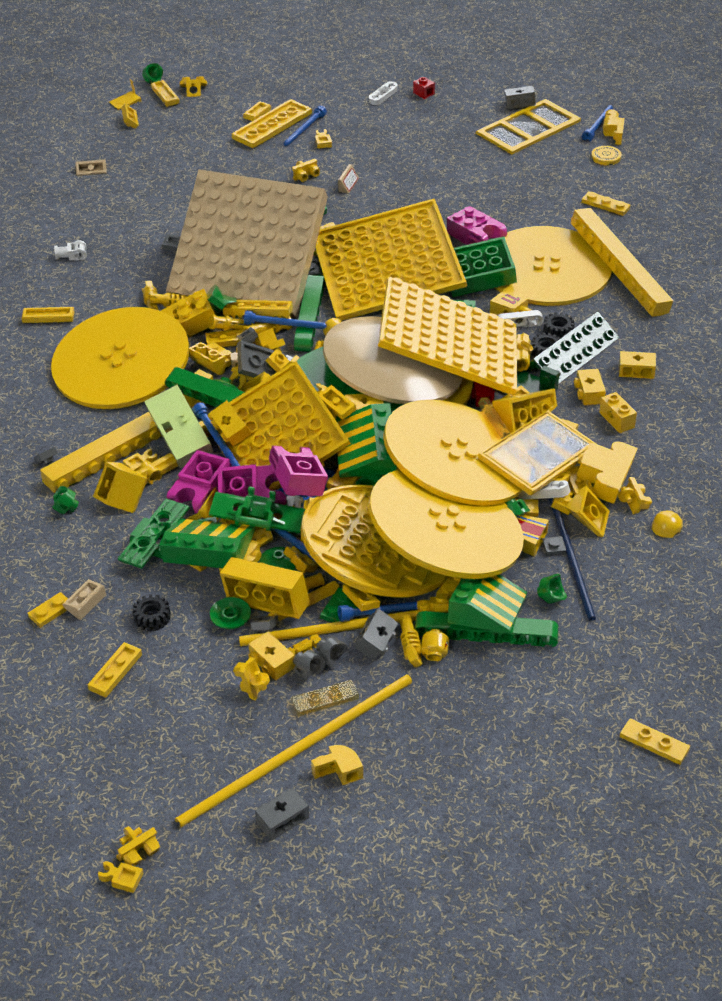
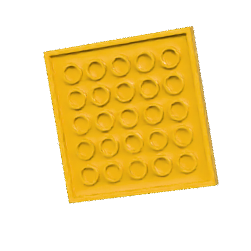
M297 361L292 362L229 402L251 432L250 436L234 447L230 442L226 443L240 466L255 464L256 466L271 465L269 455L272 445L282 446L286 451L295 454L300 453V447H308L313 455H317L319 461L323 462L351 444ZM276 481L270 485L269 490L276 491L282 488L279 481Z

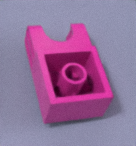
M471 206L447 217L448 234L466 245L486 241L488 238L495 239L507 236V229L503 223Z
M272 445L269 462L285 494L290 496H323L328 475L317 455H313L308 447H300V453L295 454L286 451L282 446Z
M197 450L178 474L179 478L168 491L167 499L179 503L192 501L194 513L197 514L212 490L217 487L216 490L218 491V468L231 467L230 460Z
M255 464L218 468V492L246 497L248 496V488L250 486L255 487V495L269 498L270 485L279 481L271 465L256 466ZM276 491L275 503L286 505L287 500L283 492Z

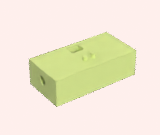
M178 385L144 401L180 468L187 464L197 450L210 454L213 452L206 434Z

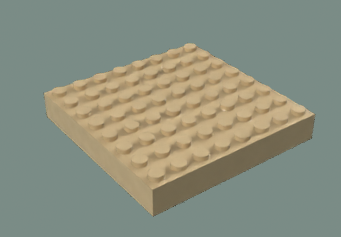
M199 169L166 292L189 296L204 288L206 293H208L215 284L224 295L236 298V300L292 301L293 309L290 317L297 319L328 198L325 189Z

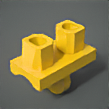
M316 159L304 163L298 161L296 166L292 167V179L294 181L300 180L304 182L307 181L309 175L314 177L320 175V168L317 166Z
M629 477L628 485L621 487L618 493L619 500L627 502L633 514L639 513L641 509H649L652 504L651 498L644 496V485L637 484L634 477Z
M252 657L246 663L238 662L233 668L235 676L242 679L240 682L241 690L247 692L249 698L256 701L258 693L261 690H266L270 682L269 675L261 673L256 659Z
M129 826L123 829L125 836L119 839L120 843L124 846L117 850L118 855L116 857L119 861L124 860L126 864L136 866L142 861L137 852L142 847L149 857L158 852L160 845L156 839L157 831L155 828L152 827L141 834L142 830L140 827L132 830Z

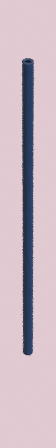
M535 440L536 449H533L536 461L539 465L546 468L538 441ZM549 498L550 504L552 505L553 498ZM552 508L588 621L596 620L562 513Z

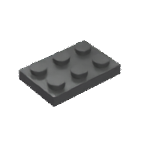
M240 340L237 343L238 373L253 378L262 372H266L271 376L277 373L265 361L274 350Z

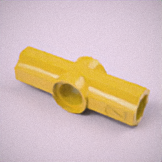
M525 333L517 334L516 336L517 370L520 372L529 368L530 353L533 350L529 335Z
M168 453L152 463L144 461L136 472L147 477L146 484L152 485L153 482L161 480L163 474L178 467L174 455Z

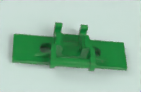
M249 486L248 496L246 497L215 492L209 516L233 520L235 525L245 524L266 528V531L274 528L301 534V521L305 509L275 503L276 491L270 490L269 498L255 495V487ZM238 506V510L234 511V507ZM280 513L282 518L276 519L273 517V514Z
M166 498L150 519L144 517L130 534V543L118 557V560L142 569L152 556L162 559L159 544H156L158 537L162 538L165 531L182 519L190 507ZM162 518H168V519H169V520L166 521V522H161V521H159V520L162 519Z

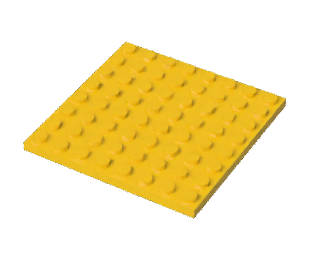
M435 198L319 230L315 249L335 316L341 321L383 310L386 284L389 277L399 278L405 283L415 284L419 288L431 290L437 295L467 287L466 279Z
M388 278L378 339L379 347L504 393L515 395L517 391L516 324L512 320L499 318L493 313L488 314L480 308H472L461 301H453L447 296L437 295L431 290L421 289L417 285L405 283L399 278Z

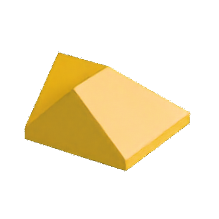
M584 486L565 508L598 537H604L610 511L587 486Z

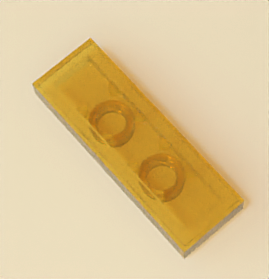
M348 680L292 696L291 702L299 717L358 700L359 694L353 681Z

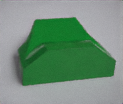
M215 284L207 293L208 301L220 309H223L228 303L237 302L236 298L224 295Z

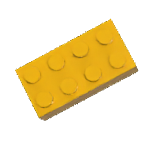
M234 557L230 558L220 572L226 598H240L247 602L250 608L299 619L310 603L303 572Z

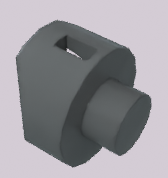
M334 636L327 640L321 639L316 646V650L319 652L318 655L323 657L326 665L334 669V662L337 658L341 657L349 649L347 644Z
M308 650L305 653L299 652L293 660L295 673L305 681L313 674L322 673L326 665L325 659L312 650Z

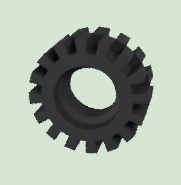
M555 312L554 315L551 313L544 318L543 332L546 335L551 333V336L555 334L557 338H562L574 329V319L572 320L571 316L568 317V314L563 315L561 312L560 314Z
M542 333V336L537 334V337L534 336L531 340L533 347L531 355L535 358L547 349L545 347H550L561 338H557L555 334L551 336V333H548V335Z
M150 594L149 598L142 596V600L138 599L136 600L137 604L134 603L132 608L134 622L142 630L147 628V631H151V628H154L157 631L159 626L162 629L164 624L167 625L171 618L170 606L163 596L161 598L159 595L153 597ZM150 610L159 611L155 615H145Z

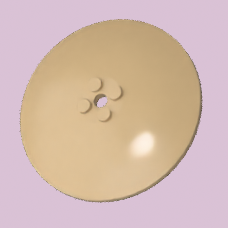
M359 317L343 321L331 328L325 337L323 355L332 372L350 387L373 398L397 404H407L418 400H444L452 396L461 386L463 380L461 376L379 347L378 339L382 317Z

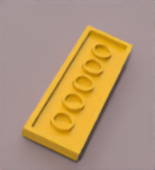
M290 99L231 133L232 139L255 148L312 114V108Z

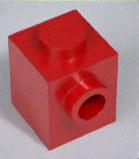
M420 77L413 81V93L426 99L435 94V83L426 77Z
M473 381L470 398L474 399L476 407L490 406L493 404L492 401H494V390L491 387Z

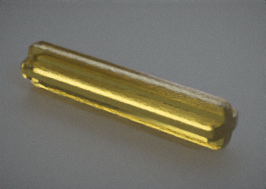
M481 398L478 403L499 437L503 439L510 434V431L489 399Z

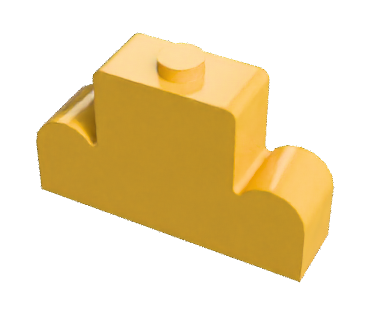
M613 442L610 449L590 443L586 453H581L578 461L580 467L577 477L594 484L592 492L597 498L614 504L638 448L623 442Z

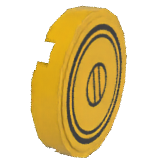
M599 146L593 149L591 158L600 165H614L620 162L621 152L615 147Z

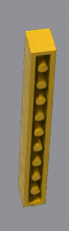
M591 208L574 210L573 217L571 218L573 227L652 317L668 314L673 304L672 298Z
M183 395L191 410L197 403H204ZM147 412L40 469L42 482L54 493L60 486L68 488V486L82 481L90 474L97 473L105 466L106 462H115L122 457H126L131 452L144 447V445L153 440H157L162 435L150 413ZM172 427L166 429L165 432L168 433L173 430Z

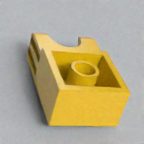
M204 288L160 310L175 318L183 326L189 337L209 328L211 314L217 316L213 303L208 301Z

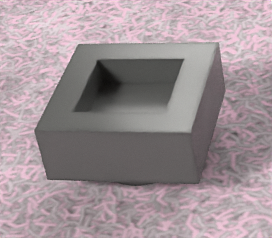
M250 327L237 335L239 341L253 343L258 335Z
M53 447L35 456L34 460L37 464L40 462L46 464L54 460L53 456L58 454V452Z
M562 536L543 538L542 543L546 556L566 555Z
M278 615L259 616L251 622L252 630H260L261 633L272 631V628L279 624Z

